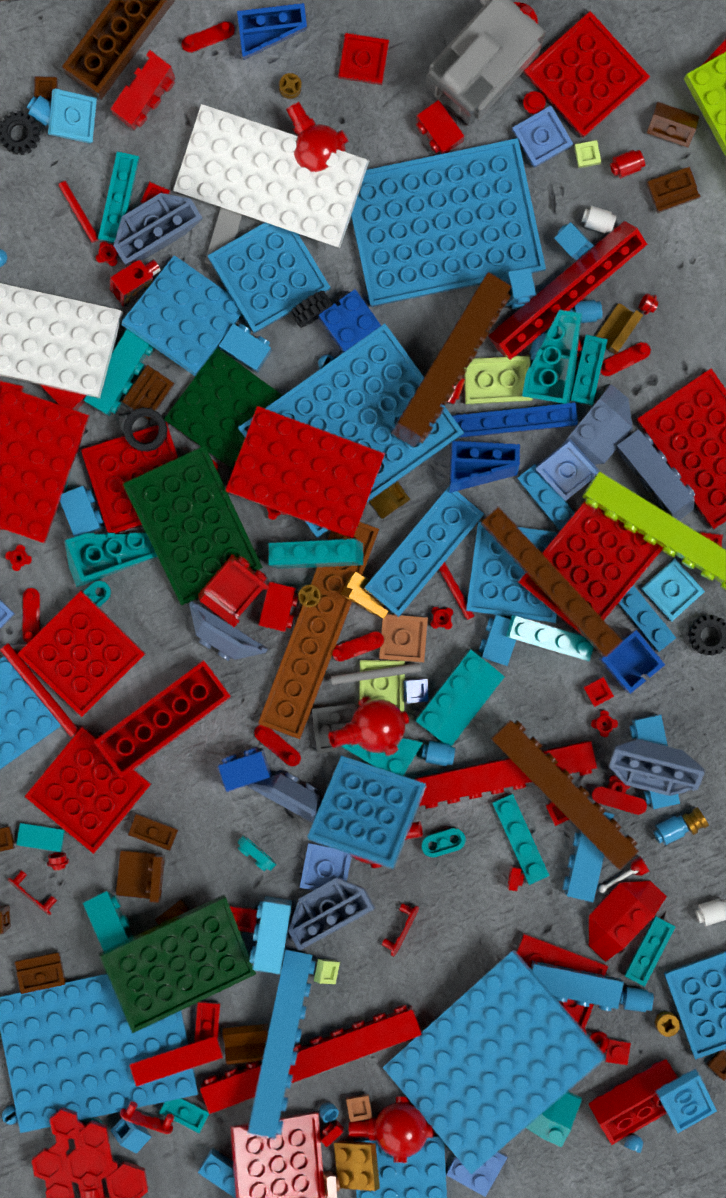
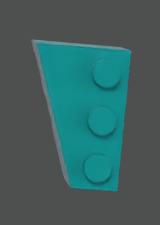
M403 737L397 745L398 751L389 756L385 752H369L358 744H345L342 747L377 768L403 776L423 741Z
M106 891L83 903L103 951L134 937L129 928L128 919L120 910L121 903L116 895L113 896Z

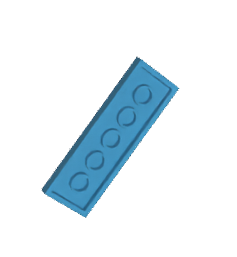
M448 487L364 589L399 617L484 513L458 491L449 493Z

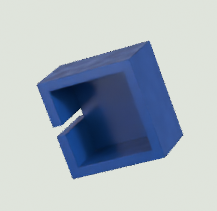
M356 289L340 299L338 307L336 304H333V306L318 315L319 320L343 353L381 327V324Z
M632 630L621 639L623 642L607 657L601 656L598 658L629 694L646 681L644 677H641L643 674L645 677L650 678L665 666L664 662L637 630Z
M254 747L244 751V756L237 758L236 754L221 759L222 763L218 765L226 792L271 777L272 774L264 749L258 751V748Z

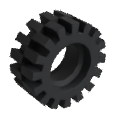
M17 111L16 114L10 112L8 117L5 115L3 117L4 121L0 120V141L2 145L15 155L17 153L25 155L24 152H32L31 149L36 148V143L40 142L39 135H41L33 117H30L26 112L23 114L21 111ZM17 125L27 128V136L22 141H15L11 138V130Z
M323 290L315 293L313 296H309L306 300L304 299L290 313L298 326L302 328L318 320V315L333 306Z
M705 615L693 621L694 623L689 627L690 632H688V636L690 638L689 643L692 644L694 650L704 655H716L726 649V623L724 619L715 615ZM708 626L715 628L718 633L717 640L712 644L705 643L701 638L702 630Z

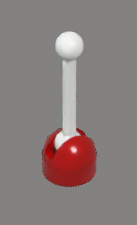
M639 856L631 862V869L605 885H599L598 890L600 893H605L607 888L629 875L642 876L650 872L642 857Z

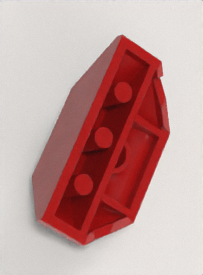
M650 880L619 882L589 914V947L606 962L623 950L656 915L667 896Z

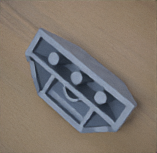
M160 193L122 216L113 246L124 264L128 265L137 260L150 257L183 237L203 218L190 198Z
M610 385L563 444L568 439H571L594 465L604 464L617 449V445L633 429L628 397L613 385Z
M194 601L190 602L189 606L196 636L201 638L199 643L209 649L211 646L219 650L218 655L227 661L230 658L236 660L267 653L269 650Z
M640 739L616 746L609 764L610 769L614 770L625 785L668 796L684 793L689 790H698L705 769L683 750Z
M289 772L271 775L270 778L248 785L252 790L312 823L322 803L321 794L317 793L318 788L309 783H306L304 786L297 782L299 779L297 776Z
M337 877L298 900L288 931L300 951L374 910L375 907L365 888Z

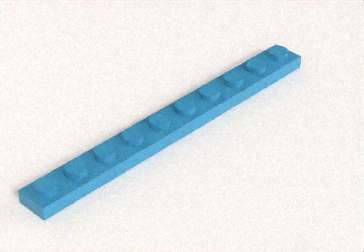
M535 464L517 478L560 531L574 515L573 510L541 476L536 470ZM633 585L618 604L657 652H660L676 637Z

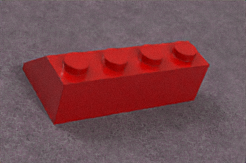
M667 1059L656 1062L651 1068L642 1073L635 1074L632 1079L623 1084L616 1085L611 1091L597 1096L592 1102L588 1103L611 1145L667 1114L656 1093L665 1084L678 1079Z

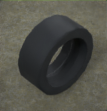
M139 408L127 416L124 421L123 432L125 439L132 447L139 451L149 452L156 450L163 444L167 436V425L163 417L155 410ZM144 416L154 419L159 428L157 437L148 443L139 442L132 433L134 422Z

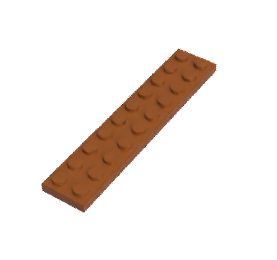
M359 522L353 539L363 543V565L317 567L311 585L319 589L321 593L320 602L314 607L302 606L258 724L301 739L332 657V652L335 649L352 601L342 596L341 592L353 572L363 575L380 529ZM333 531L330 532L328 540L352 539Z

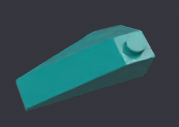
M559 310L545 340L526 373L523 397L565 404L570 403L582 313Z
M85 533L65 540L68 566L76 587L100 580L157 557L146 533Z
M567 1091L525 1128L540 1138L562 1147L572 1129L582 1097Z

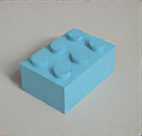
M266 896L264 902L260 901L257 918H261L260 924H256L253 940L257 941V946H253L250 956V963H254L253 970L280 974L292 900Z

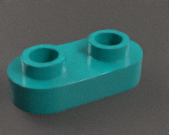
M96 581L83 592L97 606L101 607L110 598L111 587L104 581ZM97 588L104 589L103 596L97 595Z
M449 828L427 835L423 839L421 847L426 856L434 858L462 849L465 845L466 837L462 830ZM452 835L458 836L456 843L450 841ZM434 841L437 843V847L430 849L428 844Z
M242 835L237 841L240 845L238 850L247 857L251 855L257 860L255 864L264 872L267 869L272 871L277 865L269 855L245 835Z

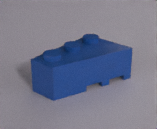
M304 3L237 11L243 60L307 30Z
M452 441L449 493L516 476L520 466V444Z

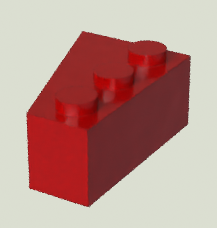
M151 50L146 54L149 59L142 69L139 67L136 69L134 74L137 76L129 86H125L111 107L113 115L132 130H135L137 127L140 128L146 122V115L151 109L155 110L161 102L160 97L165 91L169 92L175 84L172 67Z

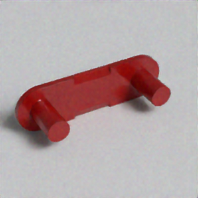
M227 21L214 25L208 29L186 36L182 40V48L188 53L198 51L231 38L235 33V28L232 23Z
M640 342L604 360L600 373L608 377L647 358L651 353L650 346L645 342Z
M28 588L23 593L22 637L26 643H29L40 632V593L35 588Z
M372 632L335 646L332 656L336 661L342 662L378 649L384 644V636L380 632Z
M258 725L255 728L254 735L256 739L287 765L296 766L300 763V753L271 728L263 725Z
M597 787L592 792L593 800L602 805L636 815L643 814L647 809L645 800L605 787Z
M21 870L13 880L11 878L7 879L49 916L51 915L49 910L57 900L50 896L42 905L19 885L27 876L25 872Z
M404 903L400 906L399 910L409 915L405 927L396 943L386 938L382 942V946L392 951V957L399 951L418 913L419 906L416 905L414 908H411Z
M134 1101L130 1102L127 1110L123 1108L120 1111V1116L128 1122L164 1134H171L173 1131L171 1123L174 1120V1116L172 1114H167L165 1120L142 1114L136 1111L138 1104Z

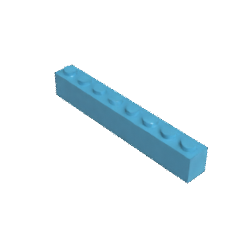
M290 950L285 951L248 1130L249 1134L276 1139V1134L281 1135L284 1121L279 1120L281 1111L286 1112L288 1098L284 1097L285 1090L291 1087L293 1075L289 1074L290 1065L295 1066L298 1053L293 1051L295 1042L300 1043L302 1029L298 1028L300 1019L304 1020L307 1006H303L304 996L309 997L311 984L307 983L309 974L313 975L316 961H312V955Z

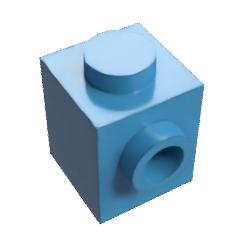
M571 222L562 226L555 237L556 241L576 261L594 246Z
M123 1118L110 1130L120 1146L136 1154L152 1137L145 1127L128 1122Z

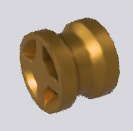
M294 73L283 75L279 82L281 95L286 99H294L300 94L302 87L300 78Z
M305 585L300 589L298 599L303 606L314 607L320 602L321 593L316 586Z
M698 807L694 808L692 813L682 815L692 835L697 834L699 829L709 826Z
M663 1011L655 1018V1026L663 1036L671 1037L678 1032L680 1024L673 1013Z

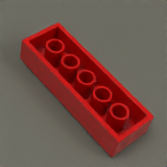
M203 660L95 740L94 743L118 776L123 779L228 701L231 696Z

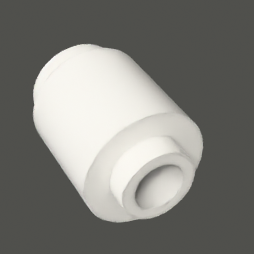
M591 206L590 210L585 209L582 217V222H585V228L602 233L612 232L616 220V215H613L611 211Z
M718 898L699 904L698 910H695L698 922L709 926L726 920V900Z

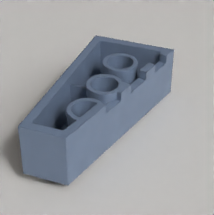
M638 429L617 445L618 453L636 476L638 474L641 475L639 479L646 491L649 493L653 491L655 494L653 497L661 510L666 509L670 516L681 520L694 510L693 496L695 493L688 484L684 486L680 481L681 476L674 467L670 468L667 465V458L662 451L654 449L652 446L654 443L647 433L642 434Z

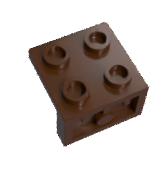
M122 850L119 858L116 895L150 899L149 902L159 903L162 895L165 854Z

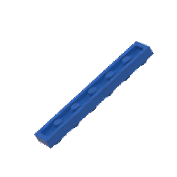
M576 403L452 416L464 432L459 438L578 425Z

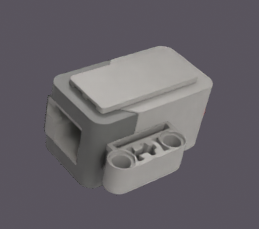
M489 0L430 65V71L426 77V88L434 94L437 100L466 124L471 125L476 119L480 120L539 54L546 31L539 26L534 9L526 3L512 2L511 0Z

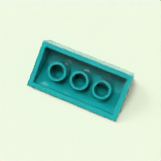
M469 649L415 721L443 743L450 744L451 747L505 676Z

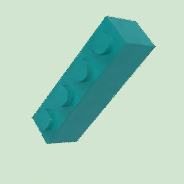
M127 329L111 355L100 398L86 396L84 401L109 417L112 413L116 414L121 406V402H119L123 394H128L133 386V383H131L133 377L141 373L145 365L142 362L146 356H151L155 348Z
M357 539L269 543V566L276 569L363 565V543Z

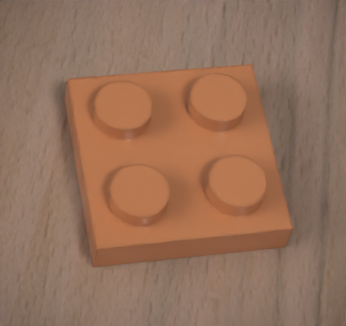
M387 614L382 620L381 634L384 636V644L380 647L379 659L424 662L428 618L402 615L397 617L396 615Z

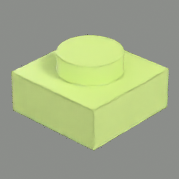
M597 140L575 144L574 149L578 168L601 164Z
M318 959L314 982L319 984H336L340 962Z

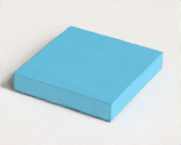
M53 89L48 135L89 144L92 143L97 98Z
M675 558L641 588L671 622L705 592Z

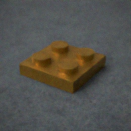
M335 1142L336 1171L340 1188L367 1191L380 1189L376 1143Z

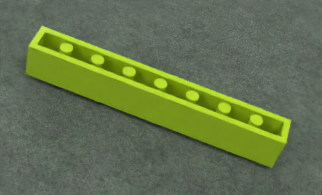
M600 471L596 473L582 496L586 499L585 503L594 509L601 508L605 511L604 515L611 520L616 521L618 519L625 523L624 527L633 533L638 531L644 535L643 539L652 545L659 544L663 547L662 551L671 557L676 555L683 559L682 563L691 569L696 567L702 571L701 575L710 581L715 579L720 582V587L726 591V550Z

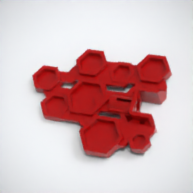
M63 1107L50 1117L52 1134L56 1137V1143L50 1148L45 1147L32 1158L34 1176L45 1180L46 1198H75L72 1182L78 1183L81 1198H108L104 1196L102 1179L105 1176L109 1198H141L148 1192L145 1168L126 1161L118 1166L117 1162L113 1160L107 1125L93 1120L85 1125L78 1120L77 1112ZM72 1138L75 1141L76 1148L67 1154L66 1151L70 1148L68 1140Z

